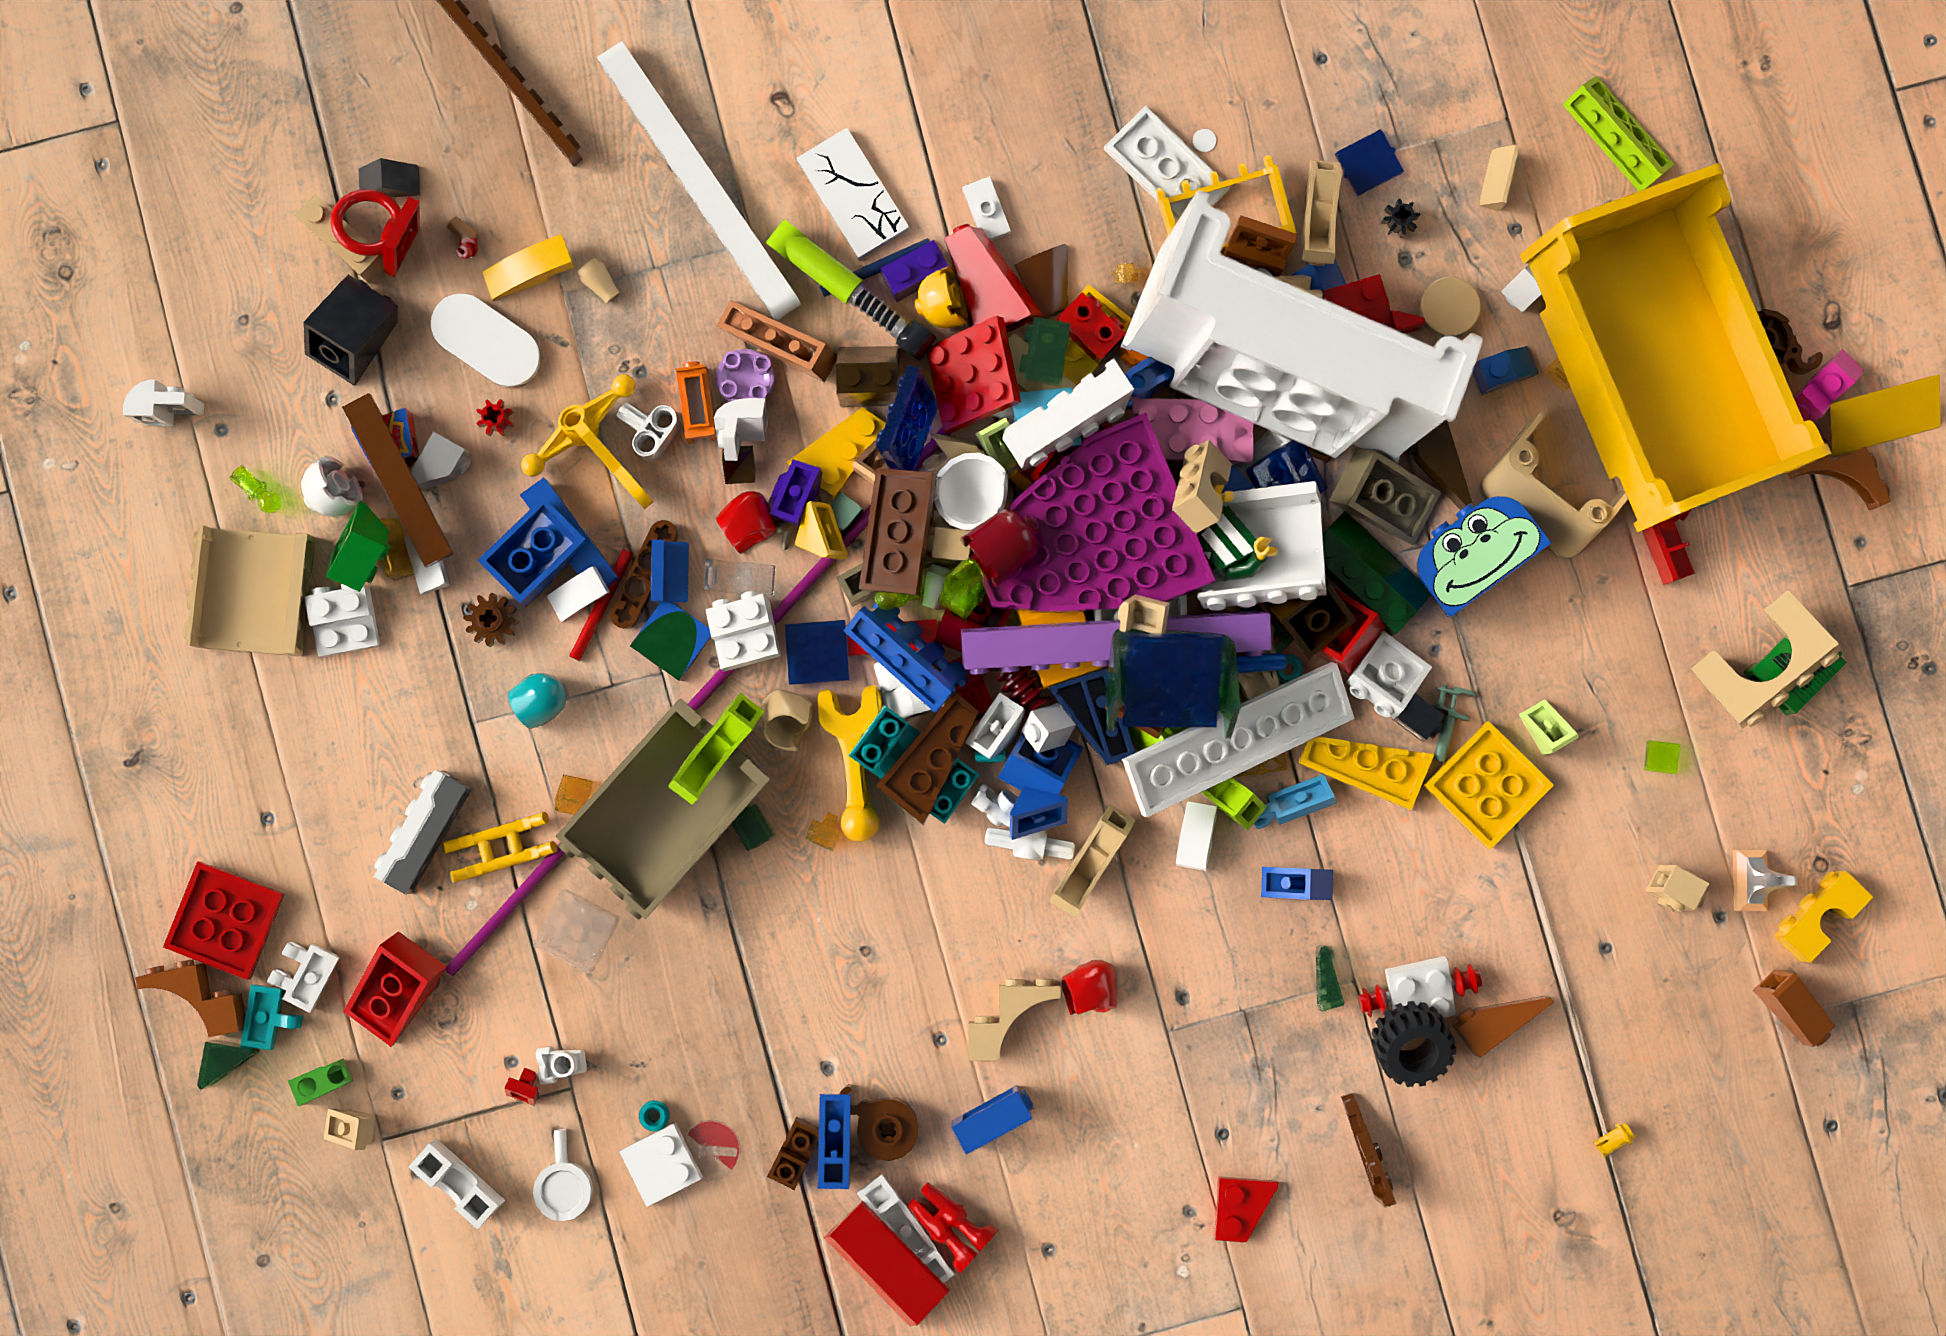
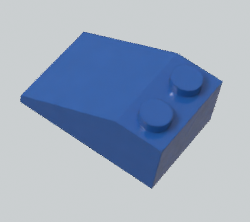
M542 497L478 561L520 604L527 607L548 587L585 543L586 539Z

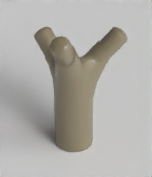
M783 520L774 522L775 526L779 527L777 532L783 533L781 548L786 550L788 548V540L796 525Z

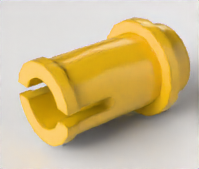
M1625 1122L1621 1125L1615 1124V1129L1593 1141L1604 1158L1625 1144L1630 1146L1632 1144L1631 1141L1635 1139L1634 1134Z

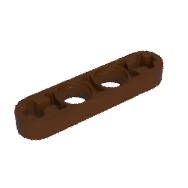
M659 520L652 525L615 600L610 617L613 624L621 629H631L638 623L651 596V570L643 566V558L648 553H652V547H649L652 539L660 540V537L656 534L658 529L664 530L665 527H669L668 532L672 536L670 539L665 538L664 541L677 542L678 530L669 521ZM635 580H641L646 584V591L642 596L635 597L630 593V585ZM627 596L632 601L640 604L638 608L631 605L629 614L632 615V619L630 621L625 620L622 624L620 623L621 618L617 613L619 610H626L629 603L623 601V599Z

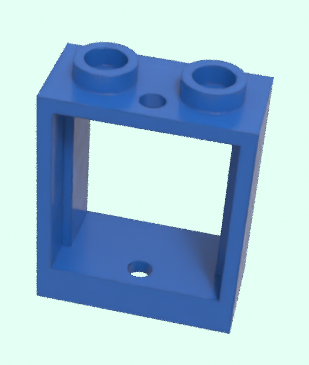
M1016 1085L953 1119L951 1128L967 1155L1031 1120L1030 1111L1034 1109V1105L1026 1090L1024 1089L1020 1092Z

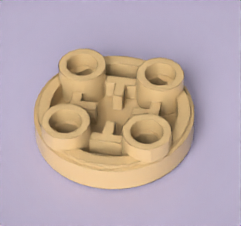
M1444 277L1428 286L1421 297L1418 309L1420 316L1425 318L1426 322L1424 325L1439 338L1444 336L1458 337L1467 333L1477 322L1481 312V302L1477 291L1470 283L1457 277Z

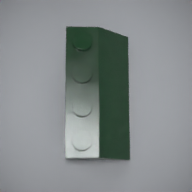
M1346 511L1323 533L1325 575L1348 597L1377 613L1385 626L1384 631L1390 636L1397 634L1431 596L1429 591L1413 573Z

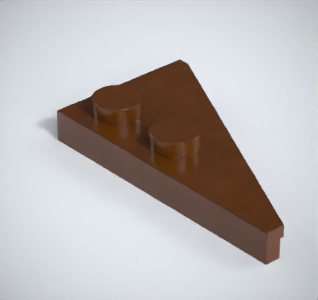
M1354 1094L1343 1095L1341 1099L1374 1198L1384 1208L1395 1205L1396 1201L1392 1193L1391 1179L1387 1172L1384 1173L1380 1162L1383 1160L1380 1147L1377 1142L1373 1143Z

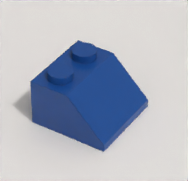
M1022 733L998 778L1021 791L1024 787L1058 795L1083 747L1068 739L1063 746L1037 753Z

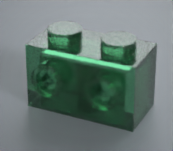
M1034 317L1033 325L1027 324L1024 342L1029 343L1028 354H1022L1019 372L1024 373L1023 378L1025 381L1061 387L1071 332L1070 323Z

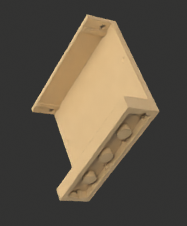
M199 524L198 532L195 533L193 538V547L196 550L195 562H192L190 566V578L193 580L192 592L188 593L186 601L189 619L183 628V637L186 640V645L197 648L303 656L307 623V609L304 596L310 595L316 537L307 533L287 535L216 529Z

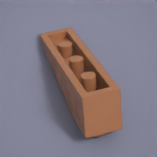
M730 300L716 325L723 331L824 383L837 361L838 355L825 343Z

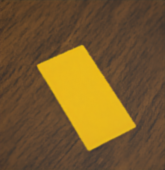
M1940 375L1929 376L1832 403L1830 405L1832 455L1845 454L1863 447H1870L1939 428L1941 426Z

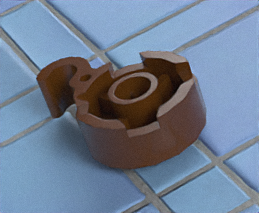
M1769 309L1757 312L1779 365L1786 363L1789 370L1797 375L1807 374L1819 367L1823 359L1821 352H1817L1809 357L1808 363L1803 362L1801 358L1802 346L1797 342L1796 335H1793V330L1788 324L1790 321L1787 317L1778 311Z
M851 1084L846 1085L842 1088L840 1094L850 1093L853 1086ZM885 1097L873 1101L864 1099L857 1105H851V1115L859 1116L857 1135L860 1145L869 1155L878 1160L893 1161L902 1158L912 1150L918 1138L919 1124L915 1111L908 1103L899 1098ZM883 1122L885 1124L893 1122L896 1125L893 1128L896 1133L893 1136L891 1134L884 1136L881 1133L883 1129L880 1127V1124Z

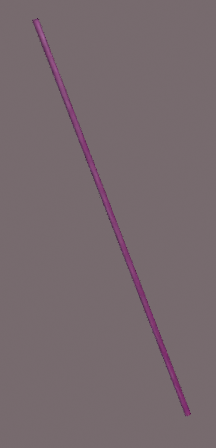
M941 427L936 434L950 436L952 433L943 432ZM931 438L903 470L918 471L923 466V462L939 448L935 440ZM871 505L842 535L846 549L868 526ZM822 557L772 611L775 626L836 559ZM719 669L690 700L688 705L695 711H698L735 669L725 672ZM562 842L557 845V852L548 855L452 959L445 969L448 974L454 976L565 856L566 853L559 848Z

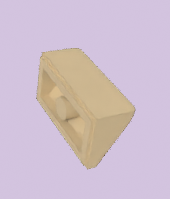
M1519 145L1492 150L1479 202L1480 206L1500 211L1507 204L1520 152Z

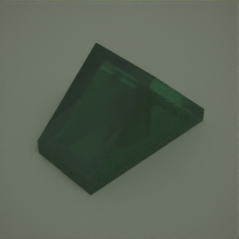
M221 1040L206 1041L197 1082L198 1088L200 1090L210 1088L258 1054L260 1050L258 1048L240 1046L239 1043Z

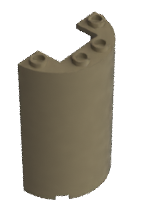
M680 698L555 836L562 842L559 848L571 858L575 855L584 858L591 864L588 870L600 880L605 877L612 884L610 890L628 903L626 909L638 920L642 917L644 919L648 918L771 780L767 774L759 770V767L737 747L693 805L669 788L668 785L693 748L713 727L710 722L698 715L697 711Z

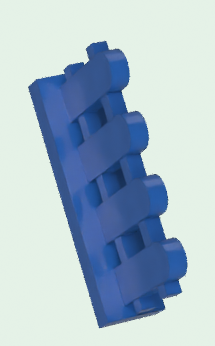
M878 600L872 606L874 609L872 612L865 606L862 607L844 629V632L934 713L957 691L955 685L958 684L963 687L969 681L965 677L968 671L964 669L962 663L957 661L949 663L943 657L945 649L941 644L935 641L927 643L920 637L923 631L917 623L913 621L905 623L898 617L900 609L896 604L890 601L882 603ZM891 624L897 630L893 632L887 625ZM914 644L919 649V651L916 652L910 647V645ZM936 664L943 671L939 673L932 665Z

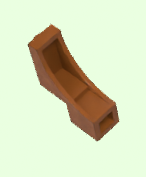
M1821 435V438H1822L1824 444H1827V443H1828L1829 448H1830V450H1831V452H1832V449H1831V446H1830L1829 442H1828L1825 438H1823L1822 435ZM1863 447L1835 460L1832 459L1830 454L1787 473L1790 479L1810 474L1835 478L1856 491L1865 502L1869 511L1891 502L1889 487L1880 478L1876 469V458L1868 451L1867 447Z
M194 959L175 963L176 969L165 971L164 965L145 969L146 975L135 977L137 989H162L177 994L189 1002L202 1018L208 1037L243 1030L246 1014L242 993L231 995L230 989L211 993L206 964L195 965Z

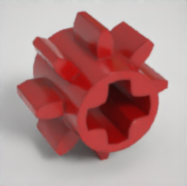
M487 399V406L483 410H476L482 419L476 424L480 428L487 426L486 434L490 437L494 431L505 436L504 430L508 426L514 427V424L509 421V416L514 411L511 408L503 410L505 402L501 399L498 400L497 404H492ZM497 412L499 414L497 417L498 422L494 424L491 421L493 419L492 414Z

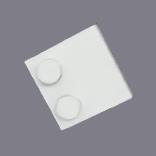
M676 1122L619 1151L646 1207L703 1178Z

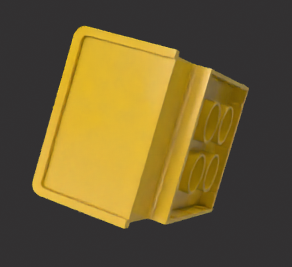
M1715 163L1572 215L1557 223L1520 254L1523 264L1529 263L1545 301L1546 309L1539 313L1608 477L1609 479L1619 477L1637 518V521L1633 522L1637 532L1652 527L1682 512L1781 473L1787 474L1832 454L1828 443L1824 444L1814 422L1810 420L1804 421L1716 219V215L1731 203V195L1723 178L1725 172L1721 163Z

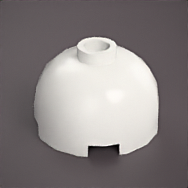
M325 455L316 460L307 468L301 481L304 502L307 507L328 517H340L355 509L359 500H363L362 489L355 476L349 480L346 473L340 469L344 464L334 457Z

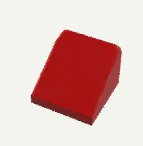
M1390 310L1392 330L1399 333L1407 334L1420 330L1426 322L1424 317Z

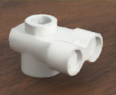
M981 783L973 795L974 799L971 805L982 812H986L987 818L996 826L1004 824L1010 827V812L1018 797L1008 790H1002L997 795L993 792L994 790Z
M552 1046L536 1050V1060L539 1065L538 1077L542 1085L553 1084L557 1082L558 1078L584 1073L587 1070L584 1050H554Z

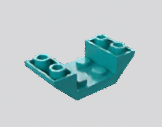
M884 705L848 756L882 779L921 732ZM957 758L930 814L945 824L980 774Z

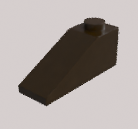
M1446 419L1409 447L1407 452L1410 457L1414 456L1415 463L1461 510L1470 504L1472 499Z

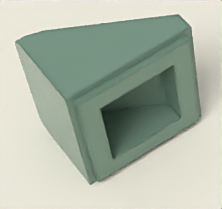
M840 492L830 503L838 528L843 533L864 512L861 506L843 492Z

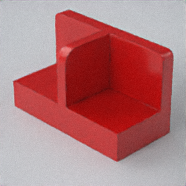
M1673 518L1642 530L1663 585L1695 574L1685 547L1690 546L1689 541L1682 542Z

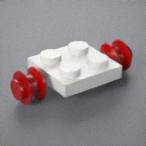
M1445 956L1385 969L1388 992H1385L1378 984L1375 985L1374 992L1368 993L1365 988H1362V994L1358 995V1003L1361 1012H1367L1369 1018L1372 1017L1374 1010H1379L1385 1015L1384 1012L1387 1010L1388 1005H1391V1010L1396 1009V1004L1401 1003L1402 1006H1405L1408 1001H1414L1416 1005H1419L1420 1002L1427 1003L1429 1008L1433 1006L1445 1018L1456 1015L1453 990L1461 997H1464L1465 990L1468 989L1478 994V987L1482 986V979L1477 968L1473 969L1471 964H1468L1466 971L1463 972L1454 967L1450 977L1448 961Z

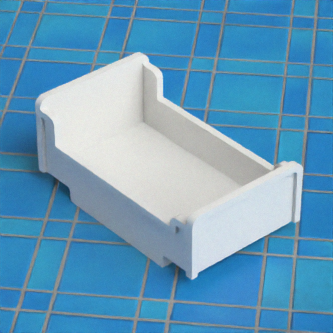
M1201 190L1196 192L1158 252L1121 347L1130 351L1132 349L1173 367L1175 374L1170 384L1171 388L1334 458L1338 457L1353 444L1363 449L1377 451L1394 463H1398L1400 455L1440 423L1446 419L1449 421L1455 419L1483 342L1482 337L1471 333L1462 341L1452 336H1444L1432 347L1220 255V250L1230 228V219L1226 213L1206 204L1209 197L1208 193Z

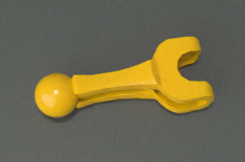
M869 685L862 691L861 708L850 716L841 711L838 696L835 692L829 689L821 690L818 695L819 722L826 731L838 738L846 768L847 809L841 817V828L849 839L856 842H865L873 838L880 825L876 810L870 806L866 768L848 756L883 708L881 690L877 685Z

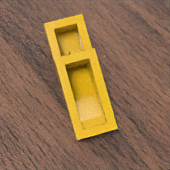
M559 234L501 260L483 271V275L494 301L549 281L548 277L575 268L566 240L562 234Z

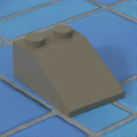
M1356 447L1329 501L1363 521L1410 545H1415L1442 492L1377 451Z

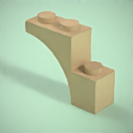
M1310 160L1305 189L1306 209L1301 232L1303 261H1308L1309 264L1314 266L1334 264L1336 253V215L1342 177L1341 164L1339 162Z
M1110 804L1067 869L1049 902L1076 918L1136 820Z
M1005 979V985H999V1021H993V1016H975V1021H969L968 1061H999L1001 1044L1012 1022L1023 1011L1037 1003L1051 999H1061V986L1054 985V979H1036V985H1024V979Z

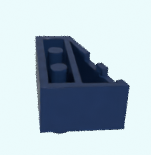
M1107 668L1048 688V691L1076 724V728L1105 766L1122 761V759L1136 753L1125 721L1105 710L1107 701L1115 692Z

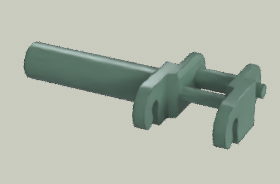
M1447 685L1437 687V690L1440 691L1438 704L1433 705L1440 712H1446L1434 755V760L1440 762L1446 761L1455 720H1470V717L1457 714L1456 710H1454L1457 696L1460 694L1476 696L1474 691L1459 687H1452V690L1447 689ZM1446 694L1453 695L1450 708L1443 707Z

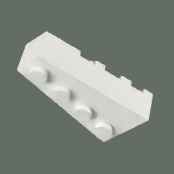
M1115 359L1106 363L1105 372L1096 378L1091 373L1081 379V383L1074 388L1071 394L1064 390L1056 395L1047 404L1049 408L1046 410L1039 406L1005 429L1002 439L1022 469L1030 464L1032 467L1041 464L1048 458L1047 454L1054 450L1058 452L1064 451L1074 443L1073 440L1083 435L1086 438L1099 429L1100 424L1107 420L1109 423H1113L1125 414L1124 410L1134 388Z

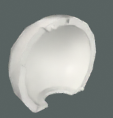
M964 453L949 460L939 471L936 480L934 502L939 514L949 525L962 530H972L996 513L1004 510L1008 489L1005 469L994 458L981 453Z

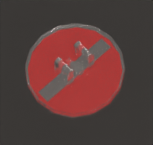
M714 1119L700 1121L690 1127L683 1136L703 1176L700 1180L707 1182L721 1180L730 1175L738 1165L741 1155L740 1140L735 1131L726 1123Z

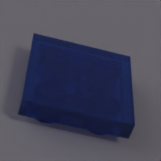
M845 620L785 624L789 685L850 681L847 634L844 632L846 628Z

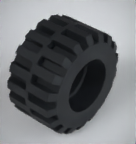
M1408 1001L1405 1006H1402L1401 1003L1396 1004V1009L1392 1011L1387 1009L1384 1012L1385 1017H1379L1376 1021L1378 1028H1373L1372 1036L1374 1039L1371 1042L1379 1063L1389 1079L1393 1078L1394 1082L1399 1085L1405 1082L1406 1087H1413L1415 1083L1422 1087L1426 1086L1427 1081L1436 1082L1438 1075L1444 1076L1448 1072L1447 1065H1453L1454 1058L1452 1055L1456 1054V1047L1454 1045L1456 1042L1442 1014H1439L1438 1010L1433 1006L1429 1008L1427 1003L1420 1002L1419 1005H1416L1414 1001ZM1414 1038H1426L1423 1044L1416 1049L1401 1050L1405 1043Z

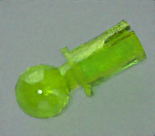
M244 465L237 467L232 472L230 480L248 495L250 501L258 499L257 502L261 511L266 514H273L281 508L282 499L279 494L273 490L266 491L267 483L257 479Z
M921 585L920 596L876 592L875 602L883 610L903 607L909 601L921 599L924 595V589Z

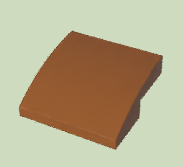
M1240 215L1223 256L1254 270L1265 268L1273 277L1281 276L1286 260L1296 243L1298 234Z

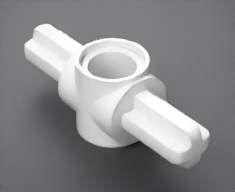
M989 827L985 836L986 845L1011 849L1015 857L1041 861L1043 855L1071 860L1074 855L1075 844L1073 842L1048 838L1046 831H1040L1012 840L1009 830Z

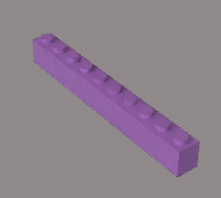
M1265 610L1168 616L1166 632L1161 636L1133 628L1128 632L1120 631L1121 621L1118 619L961 629L962 661L964 669H970V674H985L989 672L988 668L1001 667V672L1019 671V666L1031 665L1032 670L1050 669V664L1062 663V668L1080 667V662L1092 661L1093 666L1111 665V660L1123 659V664L1141 663V658L1152 657L1154 662L1172 661V656H1184V660L1202 659V654H1214V658L1233 657V652H1244L1245 656L1263 655V650H1272L1270 613Z

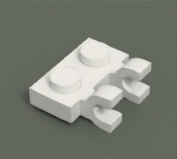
M291 941V943L286 944L281 954L301 963L294 978L288 973L276 969V971L272 970L267 982L286 990L283 1000L311 1013L341 957L314 943L311 944L309 950H306L301 945Z

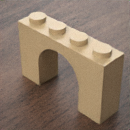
M1789 590L1764 609L1769 620L1789 640L1792 646L1790 663L1781 675L1765 682L1746 680L1739 676L1715 649L1691 668L1696 678L1742 729L1747 725L1750 727L1756 725L1764 718L1763 712L1772 705L1774 707L1780 706L1789 698L1788 692L1797 685L1799 688L1805 686L1814 678L1813 672L1821 666L1824 668L1830 666L1839 658L1837 654L1841 651L1839 643Z

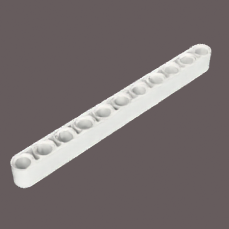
M620 41L597 56V60L773 318L778 321L799 307L801 303L623 42Z

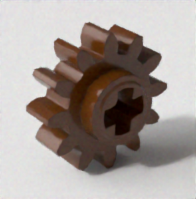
M495 593L489 594L488 601L481 595H478V606L474 604L467 605L473 611L472 615L463 616L464 620L472 622V625L468 626L465 631L471 634L477 632L474 637V641L477 643L482 642L486 638L485 643L488 647L493 646L494 639L504 645L505 638L503 635L515 636L510 626L511 624H519L517 619L511 617V614H514L517 608L514 606L506 608L509 599L506 597H502L497 602V595ZM494 615L497 617V622H492L490 627V624H487L485 620Z

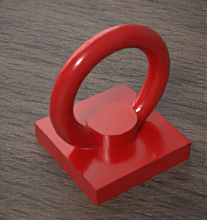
M371 189L350 192L343 196L332 210L330 218L332 233L340 245L352 253L363 256L383 254L384 273L395 277L420 230V201L408 196L401 209L394 199L383 192ZM370 201L378 203L388 210L392 218L387 221L379 242L372 244L360 243L352 239L345 232L343 217L352 205Z

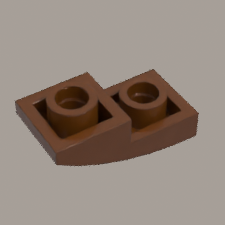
M796 1117L767 1177L795 1190L819 1141V1127Z

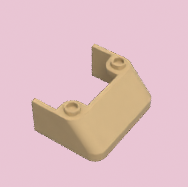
M1539 413L1525 425L1484 477L1480 484V492L1485 500L1503 496L1518 501L1550 540L1551 544L1547 548L1558 557L1569 559L1577 556L1610 523L1628 500L1625 490L1622 489L1609 504L1601 499H1592L1586 502L1578 511L1531 475L1538 465L1539 453L1535 446L1526 439L1545 417Z

